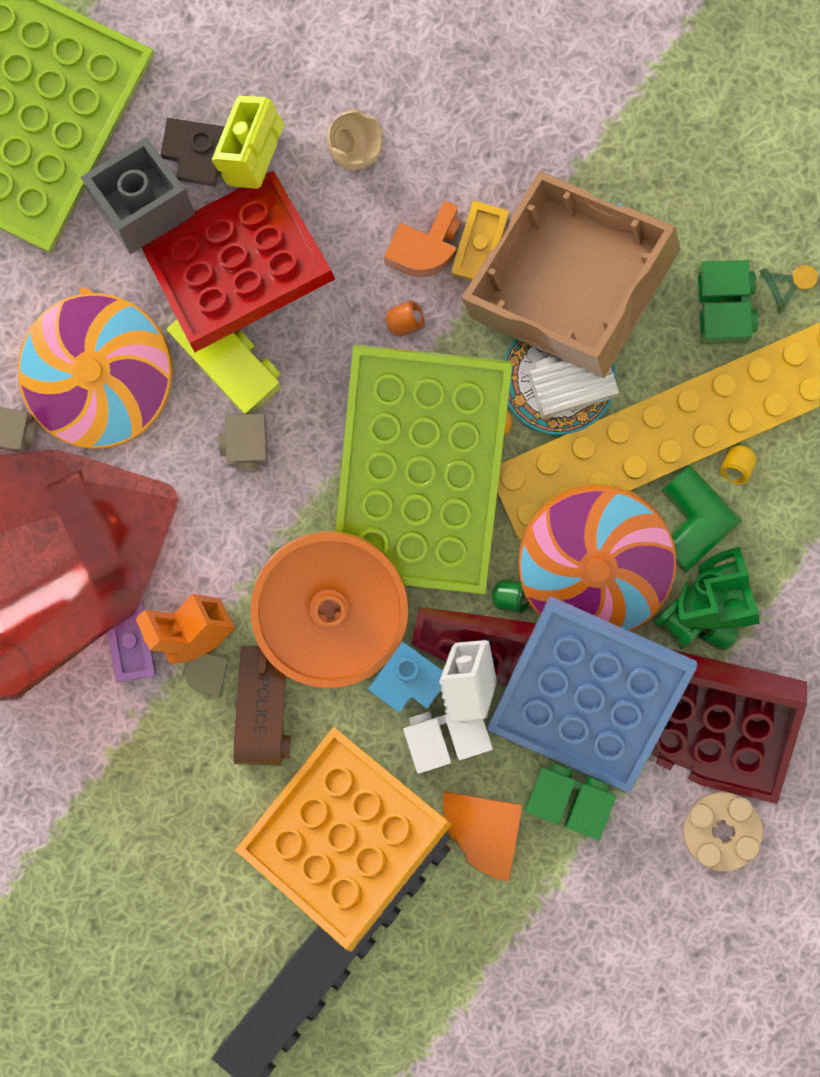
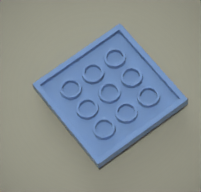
M550 596L496 705L486 730L630 793L697 667V661Z

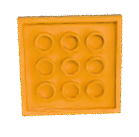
M333 727L235 851L339 944L352 952L452 824L343 733Z

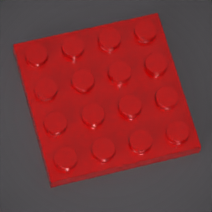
M274 170L265 175L260 188L240 187L194 211V216L142 247L194 353L336 280L331 268Z

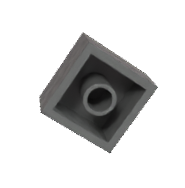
M147 137L81 176L92 202L130 255L195 215L185 188Z

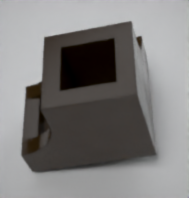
M167 118L160 155L164 160L178 163L176 177L179 181L216 187L218 176L221 172L215 167L212 158L225 128L224 126Z

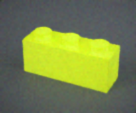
M175 320L166 329L170 336L243 414H254L282 388L277 380L281 375L280 372L267 358L260 362L252 354L251 350L255 346L241 330L194 353L178 320Z

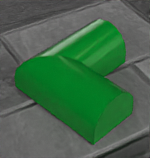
M690 464L661 490L687 519L671 533L676 551V564L684 573H687L742 522L740 517Z

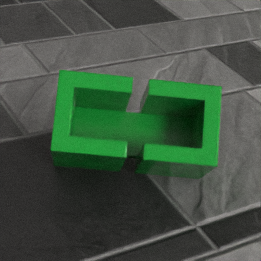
M749 260L702 261L697 269L699 303H705L703 304V310H699L701 344L747 343L753 337L752 332H757L758 313L756 309H751V302H749V295L756 292L755 271H749ZM710 302H734V303H710Z
M552 762L549 769L540 766L524 811L559 825L572 789L575 788L577 791L564 826L600 841L616 799L615 795L608 793L610 785L591 777H587L586 783H582L571 778L573 770Z

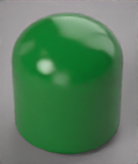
M501 580L494 586L492 602L497 609L524 613L529 606V601L521 605V594L523 591L521 582Z
M738 628L712 629L708 634H705L702 629L698 636L716 649L726 650L737 641Z

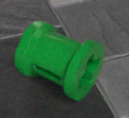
M676 598L653 623L657 626L662 625L678 641L677 646L682 650L703 628L682 626L680 624L679 599Z

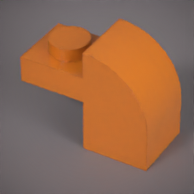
M444 200L429 234L400 222L384 255V265L414 277H428L443 271L456 255V247L445 241L447 239L453 242L462 221L456 218L458 206Z
M192 594L175 613L145 609L136 618L143 634V639L151 651L165 652L170 664L189 662L211 652L235 629L220 598Z

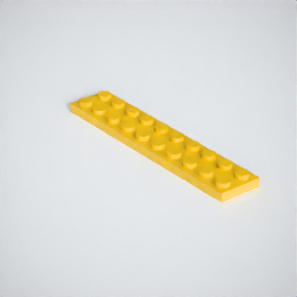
M820 322L602 418L583 430L566 434L501 463L497 494L518 541L522 539L527 525L536 512L545 503L562 492L585 485H611L632 491L689 464L819 408Z

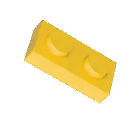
M475 200L472 201L451 270V276L470 282L473 280L489 252L502 239L509 210Z

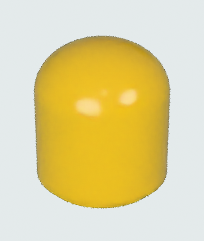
M744 445L731 447L720 467L722 477L733 484H746L757 462L754 451ZM727 468L736 469L743 476L735 481H731L727 476Z

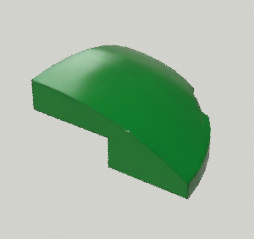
M740 547L721 552L703 562L698 567L699 576L689 588V582H686L682 588L678 604L679 619L682 626L723 629L760 624L759 613L749 585V574ZM734 557L733 562L714 567L718 562Z

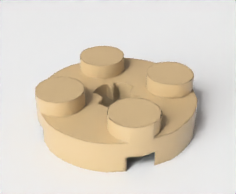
M714 792L701 797L690 808L683 823V838L689 853L700 864L716 871H732L745 866L759 853L763 837L762 822L758 812L748 800L729 792ZM720 820H724L726 826H733V836L728 835L730 840L724 843L721 842L720 837H713L712 828H718L715 823Z

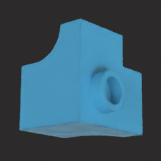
M402 641L368 690L399 713L411 697L428 708L441 690L442 685L439 684L443 671Z

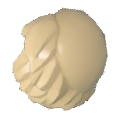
M352 109L343 112L330 124L327 130L326 143L330 154L339 166L345 170L358 171L376 162L383 150L381 145L384 142L382 138L383 130L380 128L379 121L359 109Z

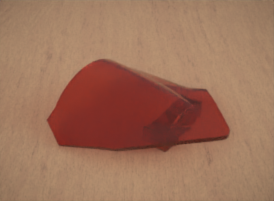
M58 449L0 455V701L19 699L100 637L136 613L177 508V493L171 485Z

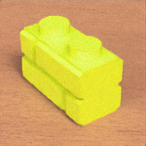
M239 96L236 98L212 158V162L217 170L221 172L220 175L227 185L256 189L261 187L278 144L277 139L280 138L285 125L280 115L276 113L277 110L271 99L254 96Z

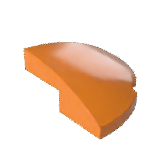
M444 791V818L452 824L448 829V833L451 839L455 840L460 849L465 853V859L479 871L496 879L509 882L522 804Z

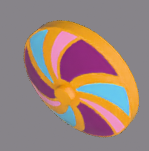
M80 294L61 300L51 306L31 326L19 354V386L28 410L34 419L51 435L78 447L108 448L127 443L139 437L156 422L163 412L173 385V358L161 328L148 313L137 305L108 294Z

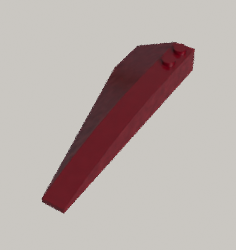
M419 607L411 645L447 662L451 648L455 643L487 640L490 645L497 683L506 686L536 623ZM673 650L697 661V667L650 754L657 757L656 764L670 771L674 764L691 770L688 779L702 786L778 804L807 706V681Z

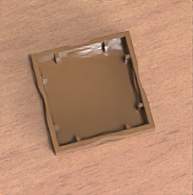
M539 171L512 214L504 236L493 250L489 252L463 294V303L471 319L605 378L681 250L676 227L627 206L614 205L600 200L585 189Z

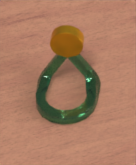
M810 265L799 266L795 269L793 275L770 273L767 268L759 270L772 293L779 315L785 310V307L798 288L801 290L811 289L815 286L818 278L817 271ZM774 280L793 283L783 299Z

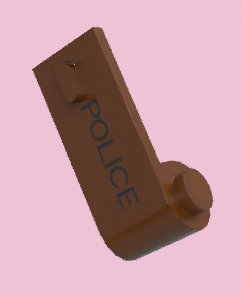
M241 646L234 732V764L282 766L283 758L290 759L291 735H284L283 727L286 675L276 669L265 657L260 647Z

